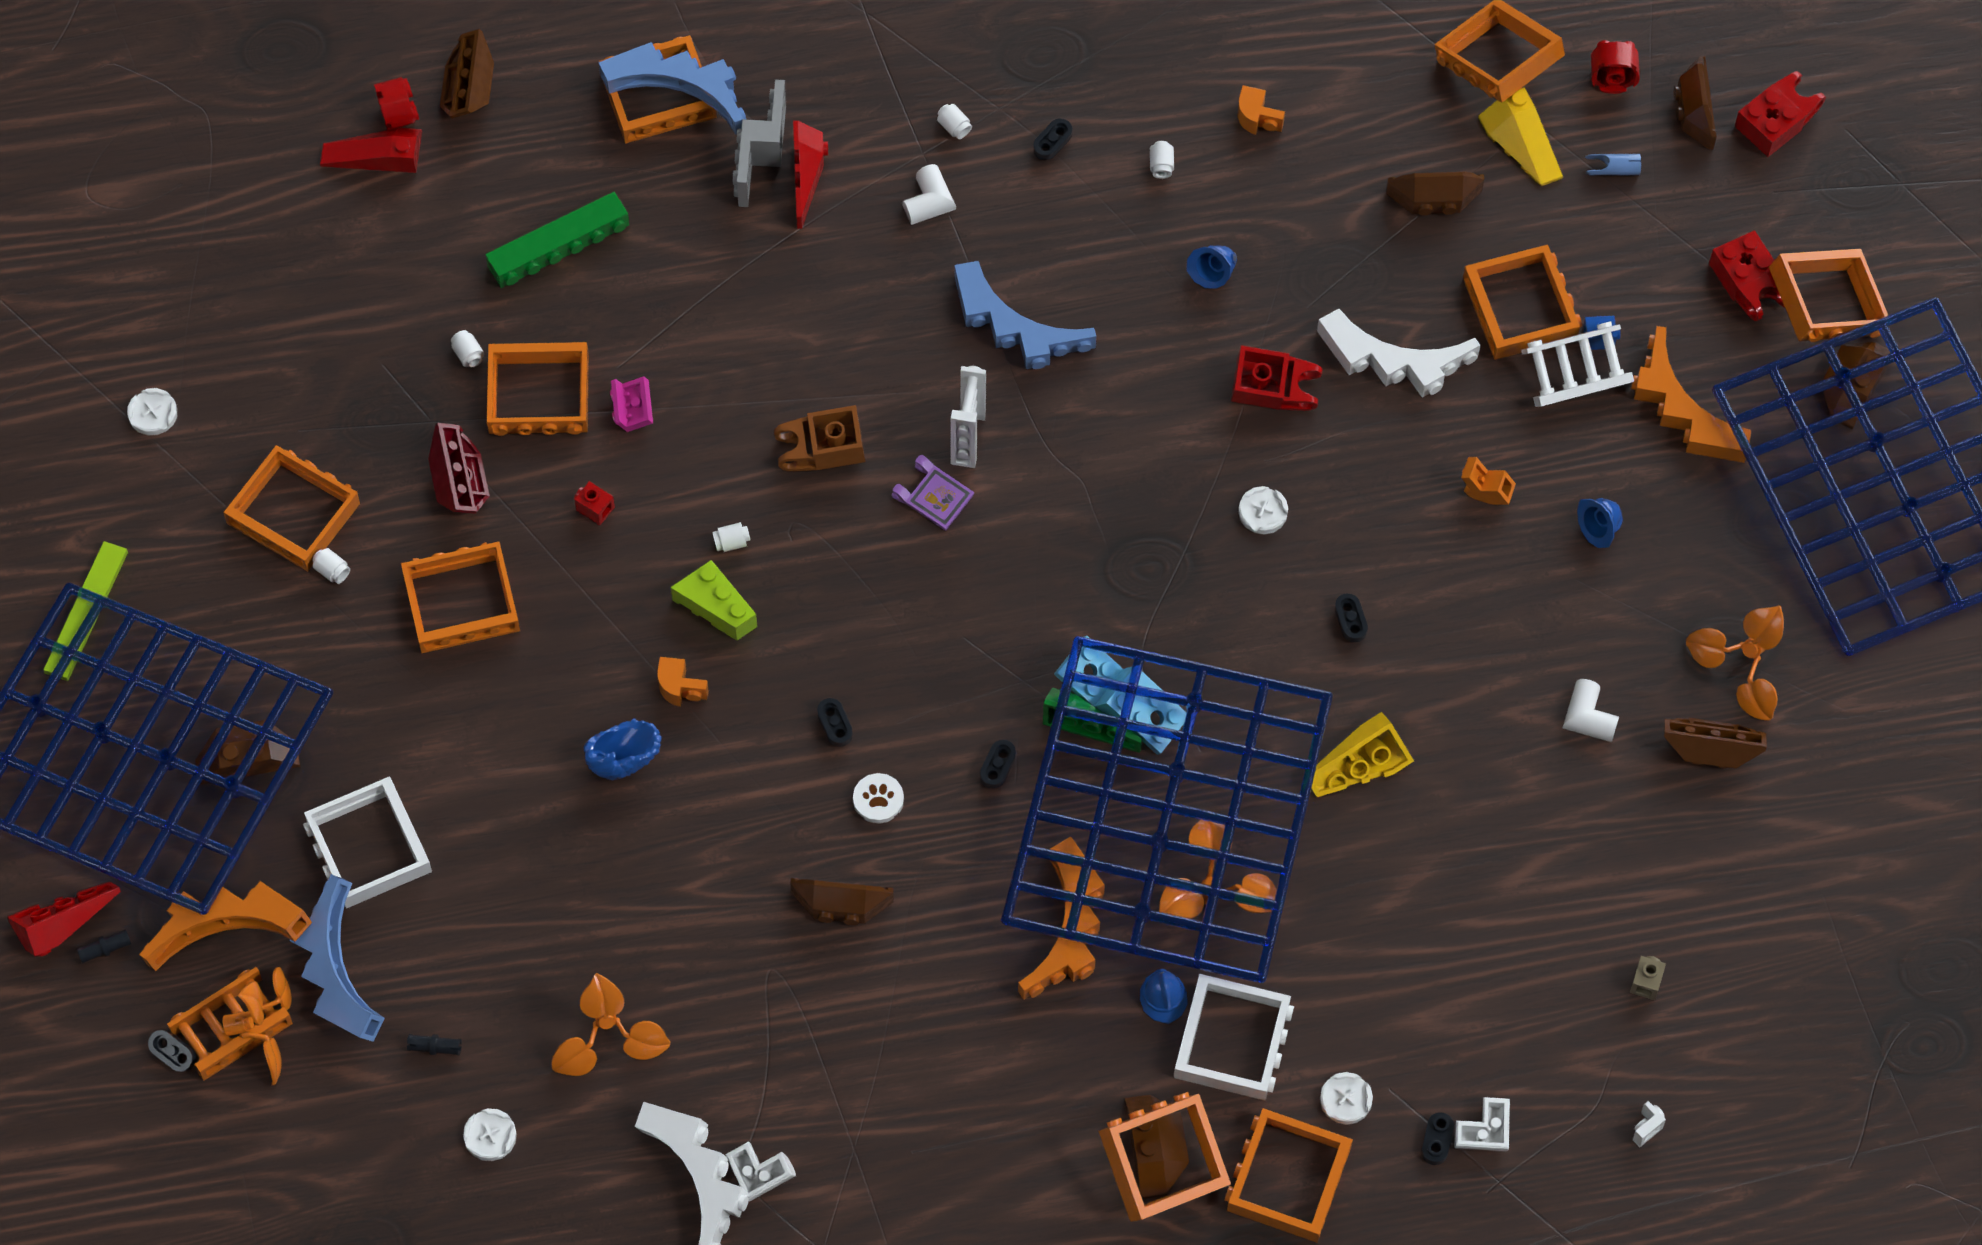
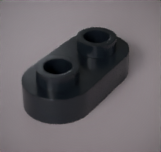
M1061 118L1053 120L1035 139L1033 144L1035 156L1042 160L1052 159L1072 138L1073 128L1071 123Z
M1353 594L1340 595L1335 603V613L1342 634L1350 642H1360L1366 637L1368 630L1361 603ZM1349 607L1351 611H1345L1343 608ZM1357 629L1359 632L1352 633L1350 630Z
M834 698L822 700L818 705L817 713L829 742L837 747L846 746L852 740L853 731L841 703ZM829 711L835 713L833 716L826 715V713ZM837 733L844 734V736L841 738H838L835 735Z
M996 741L980 770V780L987 788H998L1003 785L1016 758L1015 746L1010 741ZM1000 753L1007 754V757L1001 758L998 755ZM994 774L997 778L992 780L988 776Z
M157 1030L151 1034L148 1041L150 1051L170 1068L178 1072H185L194 1067L196 1053L175 1034L168 1030ZM163 1039L167 1040V1046L165 1048L162 1045ZM183 1054L187 1056V1061L185 1063H183L182 1061Z
M1435 1113L1428 1120L1421 1153L1423 1159L1431 1165L1442 1164L1448 1156L1454 1122L1446 1113ZM1443 1122L1445 1127L1439 1128L1436 1123ZM1437 1146L1440 1148V1151L1437 1153L1433 1152L1431 1147Z

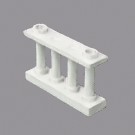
M1610 321L1598 324V330L1545 344H1542V340L1527 343L1528 348L1522 349L1521 352L1522 354L1532 353L1541 386L1540 396L1533 397L1535 407L1634 382L1632 372L1624 373V370L1620 369L1611 333L1612 331L1620 330V324L1612 326ZM1601 334L1611 370L1609 372L1610 377L1604 379L1597 375L1588 340L1589 337ZM1579 341L1588 376L1586 383L1578 385L1577 381L1574 382L1565 344ZM1556 348L1565 383L1563 384V390L1554 391V387L1551 388L1542 354L1544 349Z
M961 366L960 410H952L951 464L975 468L977 460V420L985 421L986 370L977 366Z

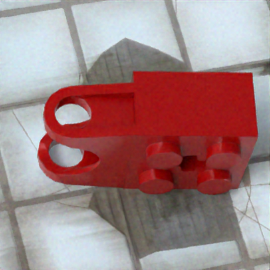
M1798 71L1772 84L1738 111L1734 127L1767 157L1802 131V128L1818 112L1826 100V96L1823 93L1804 97L1795 91L1803 76Z
M1755 230L1712 250L1709 265L1731 299L1736 301L1752 320L1759 321L1764 315L1760 302L1762 298H1771L1785 308L1769 269L1774 259Z
M1241 345L1237 357L1231 402L1278 410L1308 411L1316 409L1318 407V399L1302 391L1298 383L1303 380L1320 378L1323 370L1319 365L1289 356V353Z

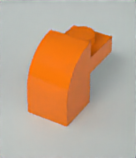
M1243 85L1238 104V120L1241 126L1255 135L1258 127L1268 131L1282 132L1285 111L1264 107L1266 90Z
M1468 457L1462 471L1461 478L1466 483L1464 492L1468 496L1488 504L1509 505L1516 483L1505 470H1487L1477 457Z
M660 657L658 683L660 692L665 700L676 706H681L682 697L690 701L707 700L708 681L685 678V659Z

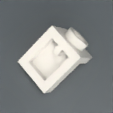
M1649 1101L1643 1105L1641 1111L1646 1118L1641 1120L1634 1128L1636 1131L1633 1141L1639 1147L1662 1130L1666 1120L1663 1111L1657 1105L1653 1106Z

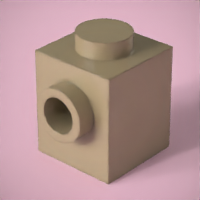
M1641 956L1630 993L1655 1000L1666 963L1653 956Z

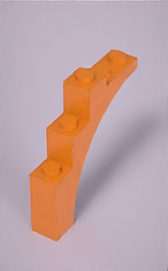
M1657 326L1655 334H1650L1647 349H1652L1651 356H1646L1645 365L1640 367L1638 376L1633 375L1634 382L1631 384V389L1635 390L1634 399L1659 404L1657 416L1661 417L1660 426L1685 430L1683 443H1687L1686 453L1745 463L1751 430L1731 425L1714 417L1701 408L1684 391L1669 363L1666 348V327Z
M1072 837L1049 849V860L1059 877L1064 893V922L1058 940L1046 959L1035 971L1018 982V992L1023 1000L1030 996L1031 998L1038 996L1051 983L1053 985L1060 983L1065 979L1066 974L1074 982L1079 978L1081 980L1086 979L1095 969V958L1083 941L1089 942L1093 940L1100 931V921L1088 904L1093 905L1102 899L1105 884Z
M261 881L255 888L249 891L244 900L222 886L210 897L206 905H203L183 891L167 909L172 918L145 945L139 955L151 969L157 971L171 956L181 949L211 934L241 928L264 929L281 934L295 942L312 921L304 910Z

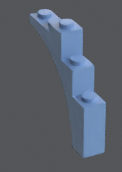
M652 42L598 62L600 76L609 94L627 88L645 86L665 87L685 92L713 107L727 121L735 135L737 134V129H742L743 119L746 120L743 109L741 107L738 108L735 103L737 102L733 81L736 80L735 73L731 66L727 67L724 59L700 68L696 58L692 59L688 50L663 59L661 51L659 49L655 50Z
M979 261L955 265V281L966 327H981L990 323L996 348H1011L1016 344H1020L1026 369H1041L1050 365V356L1053 355L1064 356L1070 352H1087L1096 348L1094 328L1063 329L1036 323L1008 307L993 292L983 275Z
M331 874L323 887V892L317 904L312 910L310 917L312 923L295 942L290 941L312 952L310 959L305 964L301 977L324 988L322 995L317 1000L313 1013L360 1038L374 1042L385 1018L372 1010L357 994L349 980L343 962L340 943L341 920L345 901L352 883Z

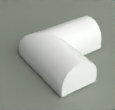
M931 164L922 167L916 173V180L923 194L902 202L911 225L956 210V205L938 166Z
M1577 680L1563 729L1612 742L1619 716L1594 710L1600 686L1591 680Z
M1483 1097L1482 1122L1456 1121L1454 1147L1456 1149L1507 1152L1509 1150L1510 1099Z
M750 1142L725 1154L739 1185L748 1192L749 1201L796 1176L790 1160L783 1152L761 1164Z

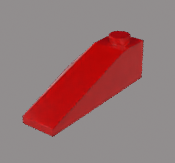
M793 121L797 229H802L824 167V156H828V141L823 142V132L800 121Z
M396 128L389 131L384 130L323 143L320 166L416 173L422 129Z
M106 882L79 891L75 898H63L62 896L54 899L55 903L53 905L40 908V905L37 904L7 918L25 950L34 956H44L49 954L51 949L64 942L118 895L121 890L120 887L112 882Z

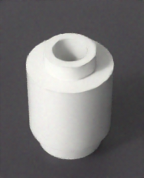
M946 104L938 111L937 121L952 137L962 139L971 131L972 125L970 120L955 104Z
M1157 141L1150 147V171L1153 172L1155 178H1168L1174 170V147L1166 141Z
M463 330L451 338L452 349L463 366L475 367L482 362L484 352L471 333Z
M741 522L720 527L718 531L712 532L717 551L724 550V552L746 547V541H750L747 526L742 527Z
M329 548L321 549L313 556V568L331 582L340 584L350 573L347 562Z

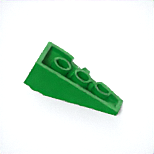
M1052 688L1045 698L1043 725L1140 753L1141 737L1078 695L1073 694L1070 690Z

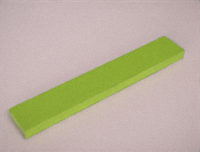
M103 542L45 665V674L65 681L69 680L128 554L126 548Z

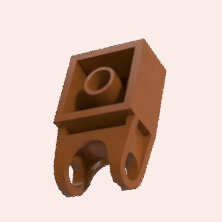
M856 405L807 413L806 417L780 424L774 429V437L777 441L797 445L796 448L778 458V466L782 470H822L866 462Z

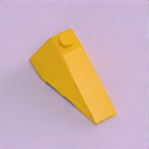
M1525 87L1518 90L1502 103L1496 100L1479 115L1478 118L1488 137L1493 142H1498L1505 149L1504 152L1519 162L1521 168L1540 186L1563 178L1537 110Z
M1380 712L1360 725L1304 775V778L1316 797L1344 790L1347 786L1361 782L1364 784L1370 782V779L1394 775L1414 762L1392 723Z

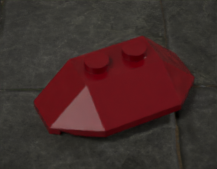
M437 423L428 457L437 502L453 512L475 514L490 497L481 453L463 433L460 425Z

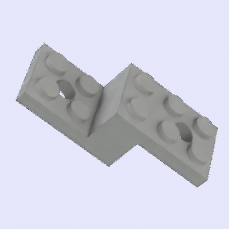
M775 80V88L770 89L769 103L771 104L770 109H768L767 121L743 119L742 129H737L738 149L735 150L736 170L733 171L734 197H738L739 207H748L752 166L781 167L786 114L785 80Z

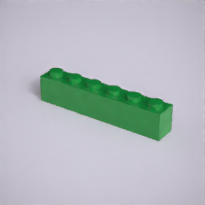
M614 191L485 254L487 266L500 288L513 285L527 275L536 274L543 267L556 264L570 254L579 253L590 244L599 243L613 233L622 232L629 226L628 212Z

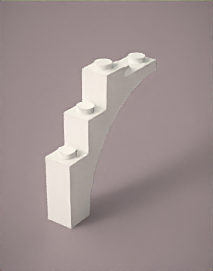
M1340 309L1320 318L1318 321L1317 332L1348 375L1354 372H1362L1370 364L1385 386L1391 383H1399L1407 376L1422 398L1428 394L1433 395L1439 392L1443 387L1444 377L1453 374L1458 367L1464 364L1469 365L1478 358L1480 344L1476 338L1442 349L1417 350L1401 348L1382 342L1365 333L1353 324Z
M643 1102L635 1127L642 1133L659 1139L671 1147L682 1159L694 1180L699 1195L702 1215L701 1236L698 1245H721L723 1233L725 1234L730 1226L729 1216L740 1217L741 1212L747 1208L749 1201L748 1192L741 1186L721 1181V1178L728 1171V1158L720 1152L701 1147V1144L705 1143L708 1137L707 1123L693 1116Z

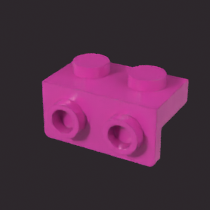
M644 376L623 384L617 379L611 380L612 390H610V396L614 406L612 417L615 424L619 425L626 432L653 424L649 380Z

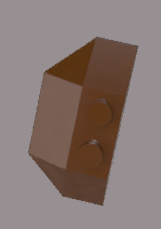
M480 29L460 35L459 43L453 49L445 65L440 107L452 119L470 114L489 104L494 61L484 34Z
M1700 55L1680 76L1678 85L1674 86V100L1678 101L1679 107L1676 109L1677 121H1681L1682 130L1708 150H1713L1717 135L1706 56Z
M1469 172L1412 173L1401 175L1397 178H1388L1386 194L1411 214L1427 216L1443 213L1445 215H1452L1464 210L1482 192L1485 178L1483 174L1476 175Z
M1875 342L1845 344L1841 346L1820 384L1829 409L1830 419L1851 429L1854 428L1895 354L1894 351Z
M1669 718L1664 721V737L1684 761L1696 765L1707 764L1723 769H1736L1765 752L1767 748L1766 733L1757 732L1742 725L1695 718Z
M268 720L216 728L195 759L199 785L300 767L296 741Z
M791 878L790 881L791 893L813 919H818L824 923L842 921L847 925L865 924L894 902V888Z
M1152 1095L1124 1098L1127 1119H1130L1128 1114L1140 1109H1144V1112L1151 1111V1105L1161 1102V1100ZM1175 1111L1129 1129L1138 1187L1142 1199L1167 1196L1172 1186L1189 1164L1180 1111Z

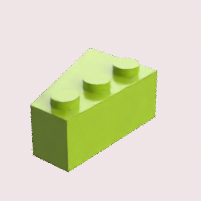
M712 560L671 587L672 601L684 605L696 616L700 615L711 622V625L735 640H739L757 627L756 613Z

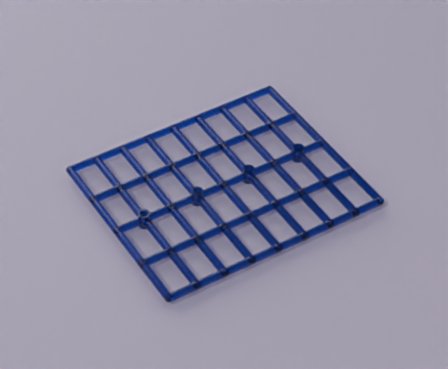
M1933 297L1712 387V392L1845 655H1854L1982 602V591L1962 599L1950 576L1953 573L1982 562V551L1949 564L1948 562H1943L1933 543L1978 523L1982 529V507L1971 488L1982 483V472L1966 478L1955 457L1957 453L1982 444V433L1950 446L1938 424L1942 420L1982 405V380L1939 298ZM1933 308L1944 332L1899 349L1888 326ZM1879 330L1890 354L1852 369L1843 367L1834 348ZM1950 340L1961 364L1916 381L1905 358ZM1824 352L1836 375L1790 393L1779 370ZM1895 362L1907 385L1861 403L1850 380ZM1966 372L1978 396L1933 413L1921 390ZM1770 374L1781 397L1735 415L1724 392ZM1834 386L1843 388L1852 408L1806 425L1795 402ZM1912 394L1923 418L1884 434L1876 432L1866 412ZM1786 406L1797 430L1752 448L1740 424ZM1857 416L1869 440L1823 458L1812 434ZM1928 426L1940 450L1895 468L1883 444ZM1802 438L1814 462L1768 480L1757 456ZM1868 450L1876 452L1885 472L1840 490L1828 467ZM1946 459L1957 482L1917 499L1910 497L1900 477ZM1819 471L1830 495L1785 513L1773 489ZM1891 481L1902 505L1856 523L1845 499ZM1962 491L1974 515L1928 533L1917 509ZM1835 503L1847 527L1801 546L1790 521ZM1902 515L1909 517L1919 537L1873 556L1862 531ZM1852 536L1864 560L1818 578L1806 554ZM1924 546L1936 570L1890 589L1878 564ZM1869 569L1881 593L1834 611L1823 587ZM1934 581L1943 582L1953 603L1906 621L1895 597ZM1886 602L1898 626L1851 645L1839 620Z
M67 583L0 692V712L8 699L31 708L5 752L0 751V779L8 765L31 775L6 818H0V829L196 913L206 915L333 696V690L320 683L83 587ZM73 594L94 604L70 644L65 646L46 638L69 597ZM105 607L126 617L101 659H97L78 651L102 608ZM137 620L158 630L131 673L109 663L133 623ZM167 633L189 641L190 644L167 683L163 686L142 677ZM40 646L61 654V659L39 695L35 694L30 697L14 690ZM201 646L223 656L199 697L195 699L174 689ZM73 659L95 669L70 711L66 712L46 704ZM233 659L253 667L255 670L229 713L209 705L207 702ZM104 672L126 681L125 686L104 721L92 723L78 717ZM264 673H268L288 683L263 726L239 716ZM139 686L159 696L134 739H131L110 729L135 687ZM297 686H300L321 696L296 739H293L272 729ZM168 699L192 708L169 748L158 750L143 744ZM202 712L222 720L224 723L199 766H196L175 756ZM49 715L63 721L37 766L14 757L37 717ZM75 726L95 734L71 777L67 779L46 769L71 727ZM233 726L256 734L255 740L234 775H229L225 778L208 771ZM268 739L290 748L267 790L265 793H262L241 783L265 741ZM112 741L128 748L102 793L78 784L102 743L106 744ZM138 752L160 761L133 807L111 796ZM177 768L193 775L167 820L144 811L167 770L170 771ZM40 779L63 788L39 831L34 833L14 823ZM206 780L226 790L203 830L198 834L176 824L201 781ZM76 793L96 803L70 847L48 839L47 836L71 795ZM242 795L259 802L234 847L231 848L210 839L232 798ZM105 806L128 815V818L103 861H100L79 851ZM140 820L161 829L137 873L133 875L112 866L137 821ZM173 834L194 843L170 887L167 889L145 880L168 838ZM207 848L226 856L227 859L202 903L178 894L202 850Z
M1076 636L1073 640L1001 917L1002 924L1252 982L1264 983L1269 971L1332 703V693L1321 689ZM1082 647L1133 658L1134 662L1129 682L1126 683L1076 672ZM1144 661L1197 672L1192 692L1188 696L1139 686ZM1206 675L1259 686L1253 711L1202 700L1201 695ZM1073 681L1124 692L1125 697L1120 717L1067 706ZM1273 689L1321 700L1316 725L1263 713L1268 690ZM1135 696L1186 706L1187 713L1182 731L1129 720ZM1205 710L1250 720L1245 745L1192 734L1197 713ZM1064 716L1117 727L1111 752L1059 741ZM1263 723L1313 734L1308 759L1255 748L1260 724ZM1131 730L1179 741L1175 761L1171 765L1122 755L1121 751L1126 731ZM1189 744L1242 755L1237 779L1234 780L1185 769L1184 764ZM1055 750L1108 762L1102 787L1049 775ZM1252 758L1305 769L1300 793L1296 794L1247 783ZM1118 764L1169 775L1170 782L1165 801L1112 789ZM1186 779L1234 790L1228 815L1176 804L1175 800L1180 782ZM1046 785L1098 796L1099 800L1093 822L1040 810ZM1249 793L1297 804L1291 829L1239 818L1243 794ZM1109 799L1162 811L1157 832L1154 835L1103 824ZM1172 813L1225 825L1220 849L1216 850L1168 839L1167 833ZM1037 820L1089 831L1090 835L1084 857L1031 845ZM1235 827L1289 839L1283 865L1229 853ZM1100 834L1151 845L1153 850L1148 870L1143 871L1095 860ZM1168 849L1217 860L1211 886L1157 874L1162 853ZM1028 855L1081 867L1075 892L1022 881ZM1227 863L1279 874L1280 878L1275 899H1267L1221 888ZM1091 870L1145 881L1140 903L1132 906L1085 895ZM1158 884L1207 895L1208 899L1203 920L1198 921L1150 910L1154 885ZM1019 891L1072 902L1066 928L1014 917L1013 913ZM1218 898L1272 910L1266 936L1212 924ZM1082 905L1133 916L1135 923L1130 943L1076 931ZM1151 920L1199 931L1194 957L1140 945L1145 923ZM1209 935H1217L1263 946L1258 971L1204 960Z

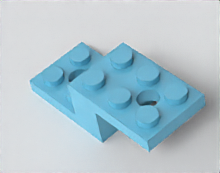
M1088 636L1082 637L1054 673L1076 695L1115 721H1121L1133 733L1141 737L1142 741L1157 755L1163 752L1190 716L1136 665L1125 669L1121 668ZM1086 665L1091 666L1093 669L1091 679L1087 678L1084 674V667ZM1152 712H1156L1160 716V723L1158 725H1154L1151 721Z

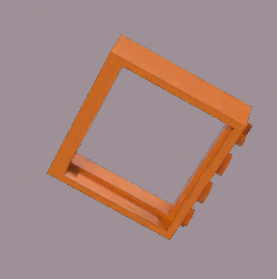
M1493 0L1434 44L1437 55L1436 60L1441 66H1446L1458 77H1463L1472 86L1480 88L1489 97H1494L1501 103L1565 56L1560 36L1502 0ZM1498 23L1540 49L1499 81L1458 55L1460 51Z
M690 35L677 37L672 41L653 44L655 50L659 49L661 51L663 59L688 50L691 58H696L699 67H702ZM606 88L625 144L717 118L716 110L704 101H698L628 121L618 92L609 94Z
M1548 244L1465 266L1463 280L1494 360L1522 353L1521 350L1528 348L1527 343L1542 340V344L1579 334L1580 327H1582L1580 315L1574 312L1572 295L1570 293L1567 294L1565 277L1563 273H1559L1556 255L1554 252L1551 253ZM1543 262L1566 323L1503 339L1480 278Z
M1861 249L1779 254L1769 266L1798 341L1816 342L1826 339L1835 341L1840 338L1857 339L1868 336L1876 338L1881 336L1883 331L1891 324ZM1847 270L1867 320L1813 324L1793 274Z
M587 342L488 344L487 427L489 434L498 436L512 433L520 435H530L532 433L553 435L556 433L580 434L581 432H588L589 353ZM580 363V416L497 418L498 364Z
M276 445L223 513L228 525L302 569L309 571L313 566L312 559L315 553L327 548L360 505L358 492L353 490L351 485L340 483L331 473H323L309 460L303 461L292 450L287 451ZM280 466L285 467L344 502L307 551L244 514Z
M485 542L480 546L472 548L462 547L454 552L435 553L431 557L423 559L413 558V561L401 563L421 653L520 631L500 542L490 544ZM496 561L508 614L424 632L412 579Z
M1185 1092L1173 1096L1174 1102L1167 1104L1166 1100L1151 1105V1111L1144 1112V1109L1134 1111L1128 1114L1130 1119L1122 1121L1121 1118L1107 1122V1128L1098 1131L1130 1222L1143 1220L1231 1185L1199 1094L1189 1096V1093ZM1187 1107L1211 1178L1144 1205L1119 1133Z
M1263 1108L1260 1116H1254L1250 1130L1254 1131L1252 1139H1246L1242 1149V1154L1245 1155L1243 1164L1238 1162L1233 1174V1177L1237 1178L1235 1186H1229L1225 1196V1201L1228 1202L1227 1211L1318 1243L1353 1139ZM1266 1124L1338 1149L1312 1224L1239 1199Z

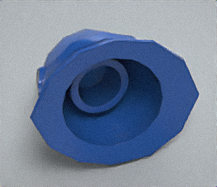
M1210 245L1195 249L1187 259V272L1194 282L1202 287L1219 288L1225 285L1231 277L1237 262V255L1229 247L1222 245Z
M1580 499L1577 515L1582 533L1588 542L1597 548L1610 547L1614 533L1620 529L1623 522L1620 506L1609 499Z
M1158 969L1146 977L1140 988V1002L1144 1012L1154 1021L1170 1024L1182 1016L1188 1004L1187 991L1180 978L1166 971V969Z

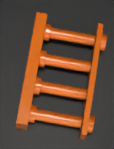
M257 967L252 970L243 971L235 981L188 1011L174 1015L170 1022L167 1023L169 1030L173 1034L177 1035L180 1032L183 1034L198 1056L199 1060L195 1063V1066L203 1081L264 1043L263 1040L257 1038H242V1034L236 1038H230L225 1034L222 1025L213 1014V1011L224 1004L228 1006L233 1014L244 1012L235 997L238 996L248 983L262 981ZM262 992L264 1005L269 1003V1000ZM272 1006L263 1010L266 1015L263 1023L259 1026L254 1024V1028L250 1029L249 1032L267 1035L270 1039L293 1023L285 1007L278 1010ZM202 1018L205 1019L221 1043L220 1048L212 1053L207 1052L190 1027Z

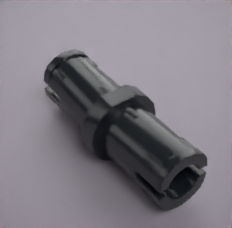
M125 929L105 938L103 936L98 937V941L77 948L83 964L103 955L107 957L111 952L131 945V941Z
M409 1034L407 1038V1044H410L407 1045L408 1051L430 1052V1055L443 1053L459 1056L461 1054L462 1046H459V1044H462V1039L441 1038L437 1034L432 1036Z

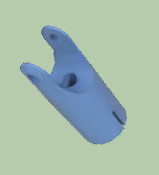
M1590 154L1585 156L1586 159H1598L1606 164V168L1602 170L1586 171L1588 175H1640L1641 173L1640 154Z

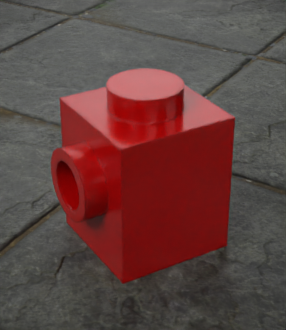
M590 481L585 487L579 488L574 497L576 511L598 525H601L615 508L614 497Z

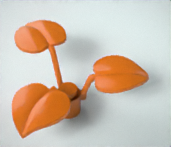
M1781 606L1758 608L1750 611L1743 621L1744 631L1749 638L1745 642H1740L1731 647H1725L1726 637L1719 630L1703 628L1692 632L1686 638V645L1695 661L1703 667L1716 668L1720 666L1725 660L1724 652H1731L1740 648L1745 656L1754 659L1747 678L1748 683L1741 684L1737 688V701L1740 707L1750 716L1760 720H1771L1778 700L1776 689L1765 679L1753 681V676L1757 664L1761 660L1760 654L1765 650L1776 647L1782 639L1784 619Z
M1204 816L1192 827L1188 841L1190 848L1197 855L1203 857L1210 855L1206 879L1202 881L1200 887L1195 889L1193 883L1187 878H1178L1171 881L1162 893L1159 904V916L1161 918L1181 920L1193 919L1202 912L1204 904L1211 905L1218 897L1223 898L1225 894L1234 890H1238L1235 894V902L1240 908L1248 912L1270 913L1280 909L1281 904L1272 880L1259 873L1246 875L1242 880V885L1235 884L1221 890L1220 883L1212 878L1215 855L1225 856L1229 853L1232 846V837L1227 827L1221 821L1210 816Z
M276 967L273 971V986L277 995L274 1001L263 1005V996L259 984L256 981L250 982L238 994V997L246 1004L249 1011L224 1015L222 1020L223 1029L227 1036L242 1034V1038L251 1037L264 1041V1053L272 1077L271 1086L275 1085L278 1081L282 1068V1058L278 1044L274 1038L269 1039L267 1035L251 1033L249 1030L254 1028V1023L257 1026L263 1023V1010L279 1003L286 1010L290 1008L292 1002L291 990L281 967Z
M596 973L580 997L582 1012L596 1020L593 1022L589 1042L585 1044L579 1037L564 1041L553 1055L552 1070L570 1076H581L590 1072L597 1061L596 1053L590 1048L593 1046L599 1027L610 1029L617 1025L622 1035L627 1038L623 1044L625 1053L639 1060L659 1056L669 1048L671 1042L664 1030L658 1024L651 1021L638 1022L631 1027L630 1033L626 1032L620 1022V1018L616 1017L624 1007V997L621 991L610 980Z

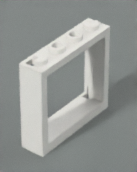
M390 776L304 812L307 821L303 824L308 837L313 836L316 841L312 846L318 859L323 857L326 863L322 868L327 879H329L331 874L340 878L341 876L318 825L384 797L387 798L416 863L349 891L345 901L346 909L432 872L427 855Z
M1199 974L1175 1066L1174 1078L1266 1100L1267 1092L1273 1093L1276 1081L1275 1077H1271L1273 1068L1279 1069L1282 1054L1278 1053L1279 1045H1285L1288 1030L1284 1029L1285 1021H1291L1294 1006L1289 1005L1291 996ZM1207 990L1280 1008L1261 1082L1188 1065Z

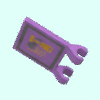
M920 455L915 461V468L927 475L912 494L902 485H895L892 497L897 501L907 504L946 531L973 497L974 492L934 466L925 456Z

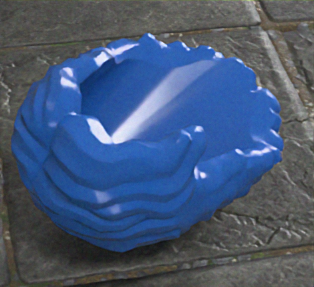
M633 718L631 721L622 722L591 737L583 747L585 762L588 768L599 777L609 780L621 779L630 776L649 764V761L659 753L662 737L653 723L643 720L637 721Z

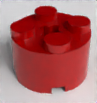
M1603 40L1598 42L1597 47L1591 53L1592 84L1594 86L1596 84L1600 87V91L1609 94L1626 92L1627 87L1632 85L1634 88L1640 80L1639 54L1635 44L1631 41L1609 42Z
M398 77L374 84L387 131L414 124L415 120H419L414 101H409L413 94L407 78Z

